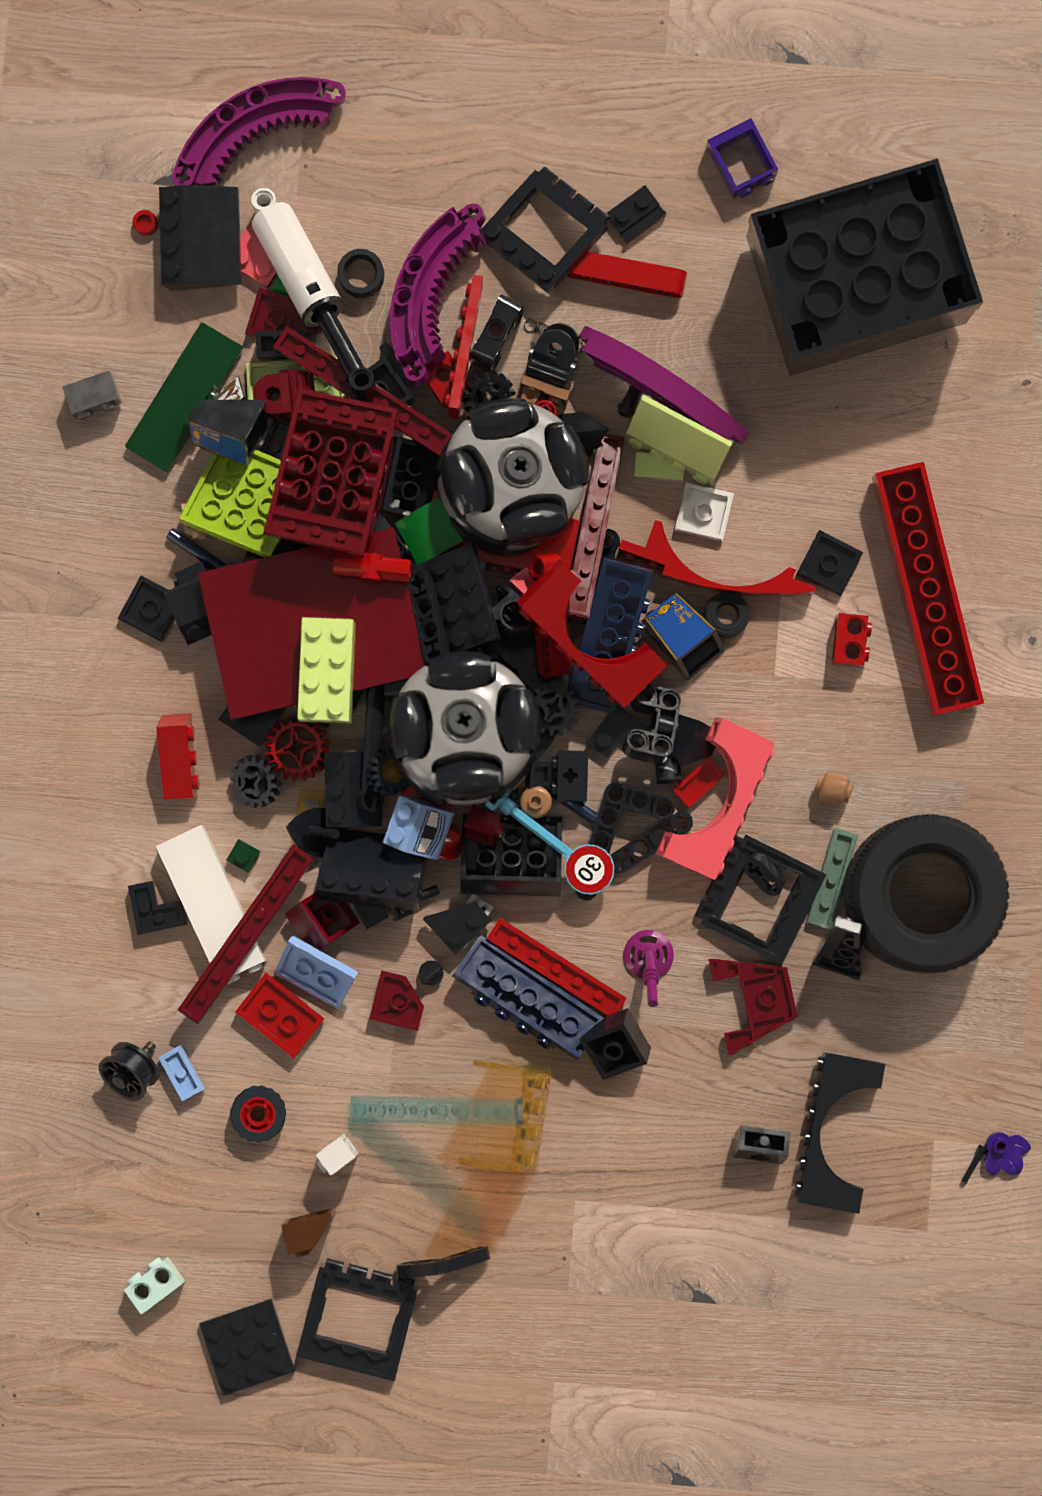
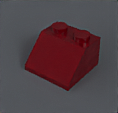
M317 892L300 901L285 913V916L302 941L319 951L360 924L347 903L320 900Z

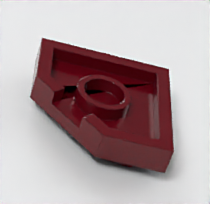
M381 970L369 1019L419 1031L424 1005L408 978L404 975Z

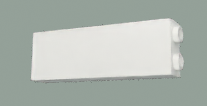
M200 825L157 845L156 848L209 962H211L245 913L205 827ZM258 941L227 985L241 979L239 974L246 970L251 974L263 968L261 963L267 960Z

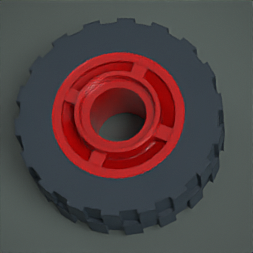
M263 1085L251 1086L237 1095L230 1110V1120L235 1132L237 1131L240 1137L246 1138L247 1141H256L258 1143L270 1140L282 1129L286 1118L285 1103L279 1093L273 1091L274 1089ZM256 1107L262 1108L265 1111V1117L262 1120H255L251 1115L252 1109Z

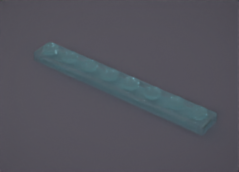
M351 1096V1122L518 1126L523 1125V1100L520 1098Z

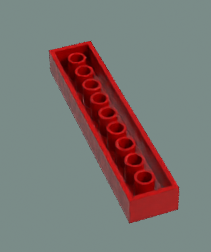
M920 462L875 473L872 481L931 717L984 704V699L925 464Z

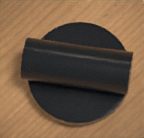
M426 961L419 969L418 978L424 985H436L442 980L444 969L439 962Z

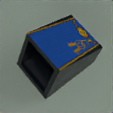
M200 400L197 407H193L188 415L193 445L247 466L268 428L266 402L263 400Z
M680 590L675 594L669 595L664 603L656 609L649 611L645 618L641 620L648 634L687 681L725 651L716 629Z

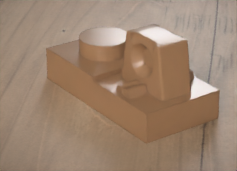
M526 375L522 378L521 388L523 390L521 398L525 399L528 404L535 405L540 395H543L556 406H561V403L567 405L570 391Z

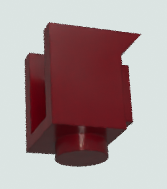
M473 804L464 824V827L467 828L465 838L493 846L496 837H501L504 824L500 823V816L498 814L483 809L479 810L476 804Z

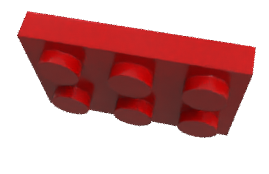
M265 972L235 1011L236 1014L292 1058L296 1057L325 1019L267 972Z

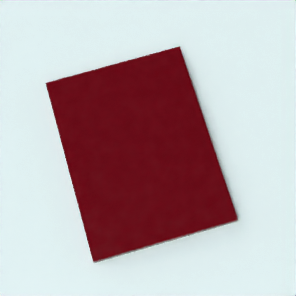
M394 527L374 532L372 538H368L365 553L384 555L385 558L401 559ZM311 546L198 573L230 719L235 720L298 705L302 618L353 619L355 621L353 692L409 679L415 672L426 666L407 583L388 580L372 582L361 580L360 577L334 575L333 563L335 553L347 552L319 546Z

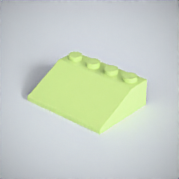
M644 395L625 435V439L628 440L627 443L638 450L643 448L649 451V455L658 461H663L664 458L671 461L673 469L681 473L686 471L694 475L693 479L704 485L706 483L712 485L733 443Z

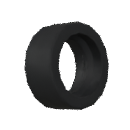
M358 248L351 250L341 258L338 264L337 275L340 285L347 294L355 298L373 296L384 283L385 272L382 262L375 253L368 249ZM359 259L367 260L375 268L373 282L363 288L353 286L346 276L349 265Z

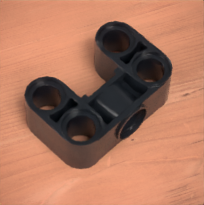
M503 294L499 296L489 320L470 352L469 362L489 373L496 369L502 355L501 349L511 330L515 331L523 316V304ZM494 326L501 327L503 333L500 336H493L490 334L491 328Z
M648 684L630 702V705L638 713L651 715L649 732L637 729L631 731L623 742L622 750L631 759L662 764L673 750L679 723L678 716L681 697L675 690ZM638 695L646 696L648 702L640 700ZM663 700L669 701L673 707L665 706ZM630 741H637L641 747H633ZM655 746L662 747L665 753L657 752Z

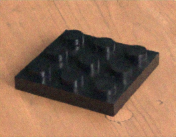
M272 1298L199 1323L223 1396L295 1372Z

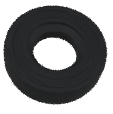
M724 592L715 595L708 602L705 609V618L716 629L718 636L721 637L738 635L745 629L749 621L748 605L742 597L735 593ZM724 605L732 606L737 613L736 620L731 624L721 623L717 617L720 607Z

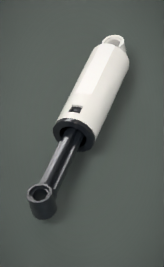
M267 188L258 189L251 198L255 212L252 228L304 324L308 327H321L347 375L353 396L362 401L371 399L376 393L373 373L364 367L337 317L344 308V302L290 205L284 202L277 203L275 194ZM265 203H268V204H269V205L266 206V207H261L262 204H265ZM360 382H368L366 386H357Z

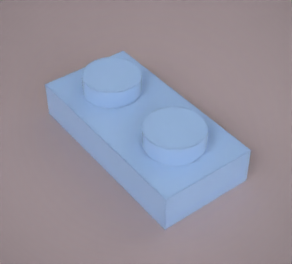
M182 1045L158 1057L182 1101L205 1089Z

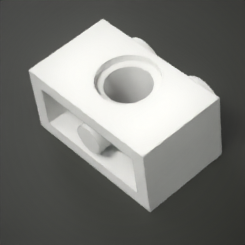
M343 1133L316 1155L318 1158L316 1163L324 1174L329 1172L330 1175H333L354 1159L359 1152Z

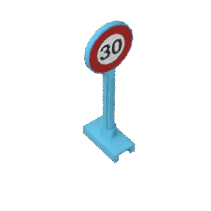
M511 794L497 800L495 805L489 801L485 804L494 813L500 810L507 816L510 814L566 857L565 875L568 883L574 890L582 894L593 895L602 892L610 885L614 877V863L612 857L605 849L597 845H583L575 850L570 849L518 809L516 803L509 799Z

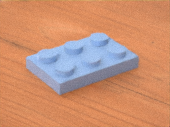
M292 936L273 974L339 1010L358 972Z

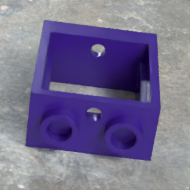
M752 118L707 140L706 148L732 198L740 196V198L745 197L754 191V187L760 184L764 187L775 181L774 177L777 176L779 169ZM749 136L766 171L736 186L719 151Z

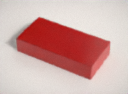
M708 757L683 779L682 783L674 787L672 791L690 808L726 774Z

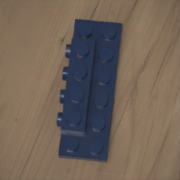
M604 557L580 651L592 657L611 659L625 656L637 649V647L632 645L634 638H640L643 623H640L639 620L641 613L646 614L650 600L645 598L653 570ZM575 667L568 692L574 691L571 697L572 700L579 699L577 705L614 714L616 705L605 696L607 691L602 686L599 689L595 687L588 679L590 674L585 669L580 672Z
M479 935L452 975L453 978L473 990L471 994L475 996L474 1001L483 1007L489 1005L496 1010L494 1013L498 1018L504 1021L510 1019L516 1023L515 1028L524 1035L532 1034L537 1038L536 1042L545 1049L550 1047L555 1049L557 1047L576 1061L585 1050L580 1042V1037L603 1019L595 1011L482 935Z

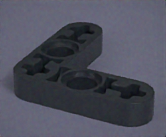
M481 1246L443 1258L404 1262L397 1264L396 1267L399 1278L436 1276L478 1264L491 1258L488 1246Z

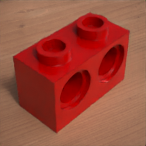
M838 613L836 615L831 665L861 668L864 666V662L869 661L870 647H866V639L871 637L872 623L868 622L869 616ZM848 623H857L860 627L859 634H851L847 629ZM846 647H854L857 650L858 655L856 659H849L845 655Z

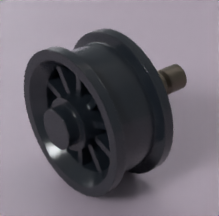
M148 1041L141 1049L128 1042L117 1043L111 1050V1056L104 1057L99 1063V1073L103 1081L112 1091L125 1099L132 1101L142 1099L147 1092V1086L154 1085L159 1078L158 1068L149 1056L156 1048V1045Z

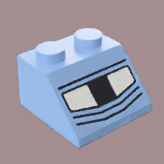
M399 795L383 843L407 853L438 860L455 813L414 795Z

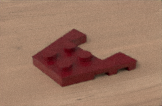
M708 959L713 981L739 977L749 1028L724 1033L728 1055L735 1054L766 1034L798 1017L787 967Z

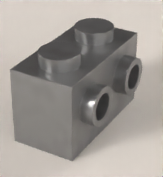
M110 371L62 386L70 412L75 419H89L94 416L93 413L101 410L109 412L116 409L117 405L122 403L114 377Z

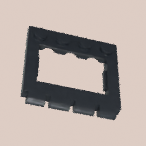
M545 166L539 172L534 170L482 227L481 231L487 239L486 245L546 293L550 294L608 230L607 223L611 217L600 208H594V204L580 193L576 194V190L562 179L558 180L559 177ZM537 190L587 228V231L556 265L552 264L505 226L511 218L514 219L529 202V198Z
M746 834L744 838L735 835L733 838L734 845L730 851L735 856L731 858L726 855L723 861L724 869L720 874L724 877L723 880L712 879L705 893L706 896L713 899L712 902L709 903L702 899L695 915L703 919L702 925L783 964L827 874ZM752 853L763 854L772 864L798 874L766 941L755 937V934L733 923L729 924L721 920L744 873V863Z
M327 1258L325 1267H319L297 1357L395 1381L417 1290H413L415 1280L397 1277L396 1284L393 1285L391 1284L393 1274L373 1269L372 1277L369 1279L366 1278L369 1268L349 1263L347 1273L342 1272L344 1262ZM328 1284L401 1302L399 1314L396 1315L390 1338L392 1342L389 1352L316 1334L327 1299L325 1296Z

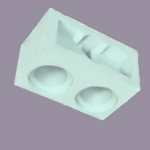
M158 1257L147 1265L148 1272L142 1276L138 1272L126 1281L129 1286L124 1289V1292L141 1315L185 1282L168 1257L164 1260ZM158 1270H166L168 1272V1282H162L158 1279ZM138 1285H145L148 1288V1297H141L137 1293Z

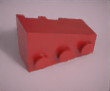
M192 713L162 715L156 726L163 799L194 798L196 790L200 788L199 775H195L197 753L194 751L193 746L195 731L192 726Z

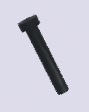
M980 1144L977 1147L979 1149L961 1180L965 1183L968 1182L984 1152H987V1148Z

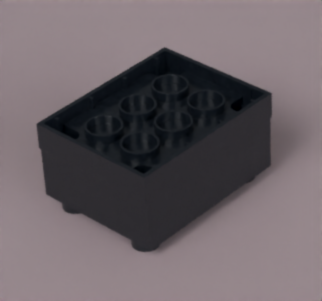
M938 158L750 214L746 238L789 376L966 324L983 303Z

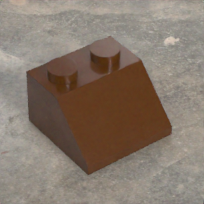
M335 1208L286 1219L281 1224L288 1255L294 1253L295 1257L309 1255L335 1215Z

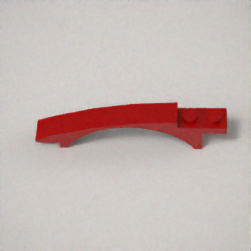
M658 520L654 521L646 547L621 540L618 552L622 553L621 557L626 560L635 562L636 559L645 561V566L655 570H659V567L664 568L661 578L703 590L723 593L731 592L744 596L783 597L812 595L816 590L815 586L793 579L796 569L788 567L772 579L754 585L729 586L709 581L694 573L677 557L667 540L662 522Z

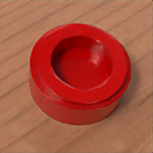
M141 210L133 217L132 224L138 234L150 236L157 230L158 221L151 211Z

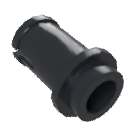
M632 385L628 387L629 389L622 403L617 405V413L626 418H630L631 415L635 414L634 410L643 395L642 391L636 390Z

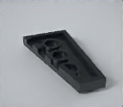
M836 917L816 952L812 965L860 980L862 973V925L855 923L854 920L847 917Z

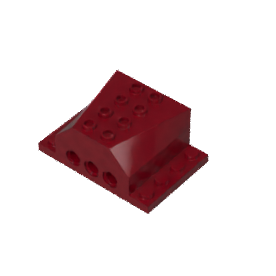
M299 388L263 531L264 535L364 556L368 538H372L379 520L389 478L394 446L393 432L398 409Z

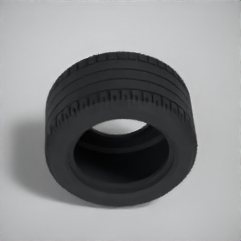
M922 814L910 816L888 823L876 830L856 850L853 855L854 857L849 863L844 880L843 896H845V899L843 900L844 907H846V916L854 920L855 923L862 925V945L872 955L890 966L920 973L947 972L960 966L963 967L977 959L978 955L981 956L986 951V948L992 945L993 939L995 940L999 935L998 931L1004 925L1003 920L1005 921L1006 910H1008L1009 902H1007L1009 899V882L1006 880L1008 878L1007 873L1003 869L1004 864L999 859L998 852L994 851L993 845L987 842L988 839L983 834L980 835L978 830L971 828L967 823H962L958 819H952L944 815ZM921 853H938L954 860L962 868L969 886V904L965 916L956 926L939 934H922L909 929L897 918L890 902L889 891L894 873L907 859Z

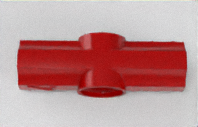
M336 552L333 574L360 577L361 580L372 582L388 580L409 583L411 560L385 558L384 555L365 553L364 556Z

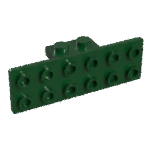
M200 323L125 447L167 472L190 436L188 415L193 407L196 408L200 400L216 399L218 395L217 390L243 350L242 345L207 324Z

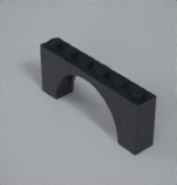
M823 1052L822 1057L818 1056L816 1071L820 1073L818 1082L814 1081L812 1087V1096H815L814 1106H809L807 1121H811L810 1130L805 1131L803 1146L807 1147L805 1156L800 1157L798 1170L802 1171L801 1181H796L794 1196H798L797 1201L799 1203L860 1213L864 1189L861 1186L846 1182L832 1171L822 1153L820 1132L826 1113L842 1096L863 1088L881 1089L885 1063Z

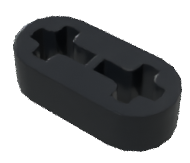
M750 854L743 866L745 873L767 895L776 896L780 894L786 882L783 874L763 854ZM757 863L760 865V867L757 866L755 868L752 866V864L755 865ZM769 881H770V882H774V881H775V882H777V885H776V884L771 885V884H769Z

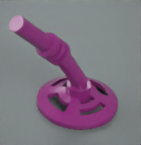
M643 930L634 934L626 943L624 961L633 975L644 979V984L647 986L648 1006L656 1007L658 1005L657 985L659 984V977L663 976L670 969L673 963L674 952L670 941L662 933L654 930ZM645 936L658 938L655 944L651 942L642 944L640 938ZM664 945L667 949L668 954L666 963L662 962L664 959V951L662 947ZM632 946L635 947V951H634V959H635V962H636L635 964H632L631 958H630V952H631ZM658 949H659V951H660V959H659V960L656 959V957H657L656 950H658ZM639 950L642 951V953H641L642 959H641L640 961H639V959H638V951H639ZM644 966V967H645L644 971H643V972H640V970H641L642 967Z

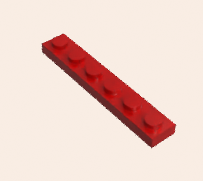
M473 274L472 284L467 283L465 298H469L468 305H463L461 320H465L464 327H459L457 342L461 343L460 348L454 350L453 364H456V370L450 372L449 386H452L451 394H446L444 408L449 409V418L459 419L469 365V355L472 349L483 290V276Z
M499 918L487 937L492 943L606 1015L618 1012L627 999L502 918Z

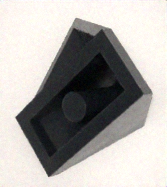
M583 412L558 414V418L564 422V425H571L578 434L589 459L610 428Z
M679 714L673 752L680 767L712 756L715 746L705 740L711 727L699 720Z

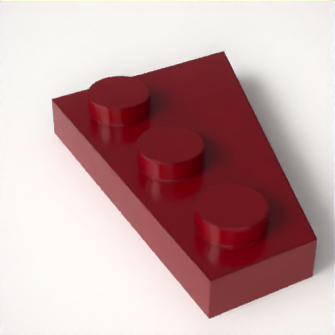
M259 287L245 331L246 336L256 335V331H284L286 326L294 331L306 330L307 334H323L320 326L308 327L304 324L289 296Z

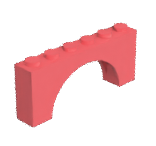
M715 717L705 740L718 749L727 766L729 784L725 802L718 815L699 831L683 835L665 831L656 855L713 880H716V877L724 869L723 861L726 854L733 848V838L736 831L743 825V815L746 808L753 802V792L756 785L760 784L763 779V769L766 762H769L773 756V746L775 742L737 724Z

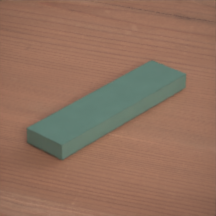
M834 828L821 871L827 875L811 905L806 924L830 930L844 887L847 868H849L859 835Z

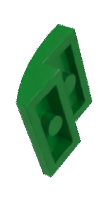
M440 497L395 523L417 565L447 553L465 541L463 536L451 525L453 518L448 516Z

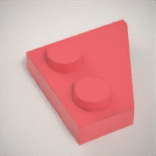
M250 222L240 237L241 273L268 289L275 279L277 272Z

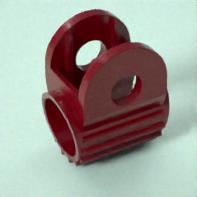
M280 370L277 374L263 376L254 386L253 398L254 400L266 402L267 418L272 420L283 419L284 422H291L299 388L315 391L313 374L302 370ZM274 393H279V394H280V397H279L278 400H276V401H270V400H269L272 394H274Z

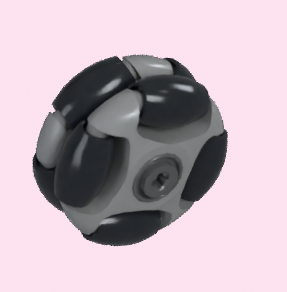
M501 398L489 401L468 412L466 420L459 423L450 432L453 436L443 447L440 456H437L435 475L438 477V490L442 504L448 516L453 518L451 525L469 542L485 550L504 553L506 548L509 551L528 549L548 539L557 537L572 519L582 500L585 490L584 486L589 483L588 458L578 434L571 425H564L563 421L548 410L531 403L528 404L522 398Z
M457 651L441 654L429 659L430 666H423L408 679L399 692L398 697L392 700L388 713V739L392 753L397 761L396 767L404 780L420 795L441 805L446 801L449 804L473 805L487 802L490 798L497 801L505 797L526 778L536 759L535 752L540 740L541 721L538 704L532 691L525 689V685L508 668L496 661L491 662L490 655L472 651Z

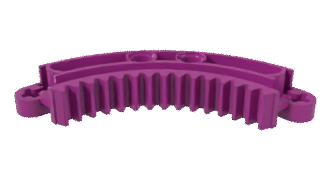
M294 77L264 82L235 94L208 114L193 131L172 173L174 185L197 184L201 186H219L217 180L223 179L220 171L227 172L225 163H233L231 155L239 156L236 149L239 148L244 151V142L252 145L253 136L259 140L261 139L260 132L263 131L266 135H269V128L271 127L275 132H278L279 125H282L286 130L288 123H291L296 128L298 122H301L303 128H306L307 123L311 122L312 128H315L320 123L322 130H324L330 123L332 106H340L346 99L344 86L337 81L322 78ZM323 88L328 92H334L335 89H338L341 96H336L335 99H332L331 94L324 92ZM256 96L264 98L260 104H254L252 100ZM224 114H234L230 121L222 120ZM185 169H187L186 174L188 179L190 180L184 181V183L181 184L180 180L178 179V176L182 177L184 175Z
M469 204L458 212L453 206L440 216L413 246L398 275L390 308L391 341L398 363L401 365L407 379L415 386L423 385L429 379L428 364L433 361L440 364L446 357L442 350L443 346L440 343L441 338L438 335L440 329L437 324L440 321L437 316L441 312L437 307L442 306L439 298L445 297L442 290L449 288L446 281L453 280L450 273H458L455 266H463L462 258L470 259V251L477 253V245L486 246L487 239L480 229L485 223L486 215L478 204ZM475 213L477 217L474 220H472L471 214ZM414 364L420 373L418 377L415 376V372L411 367Z
M584 326L578 335V338L585 344L582 351L593 359V365L601 372L604 371L608 375L611 374L614 378H619L622 382L625 381L629 386L632 385L636 390L642 391L644 395L650 396L652 400L659 402V404L727 440L731 439L742 445L748 437V431L723 409L652 359L626 344L587 326Z

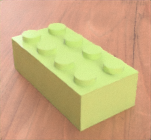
M302 618L298 700L299 721L351 724L356 627L353 619Z

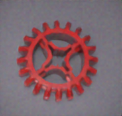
M290 715L288 716L289 724L286 725L285 721L280 719L281 729H278L275 725L271 727L276 734L275 736L271 734L266 735L268 739L272 740V744L264 743L265 748L271 749V752L265 753L264 756L265 758L273 757L269 765H278L274 770L275 773L284 770L282 775L284 780H287L289 775L292 774L293 782H297L298 775H301L302 781L305 782L307 781L306 773L309 772L310 776L315 778L316 774L313 769L317 768L320 772L324 770L319 763L320 761L325 763L323 753L331 752V750L324 748V745H329L331 741L330 739L322 740V737L326 736L327 731L317 732L321 727L319 722L311 727L312 722L303 723L298 718L297 722H294L293 716ZM297 728L310 731L316 738V741H302ZM290 731L289 744L278 749L281 737ZM296 741L299 742V745L303 744L305 746L304 749L300 750L299 756L296 755V752L288 751L295 747ZM318 748L315 759L305 767L306 753ZM293 756L298 769L286 767L279 757Z

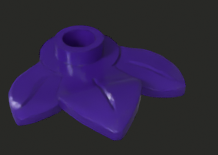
M1003 1132L992 1133L986 1141L988 1153L984 1159L985 1168L992 1176L1001 1169L1010 1175H1019L1023 1169L1021 1155L1031 1150L1029 1142L1017 1134L1008 1136ZM1003 1142L1002 1146L997 1149V1144Z

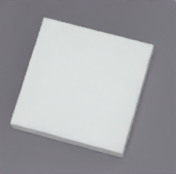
M686 482L674 531L723 542L734 493Z

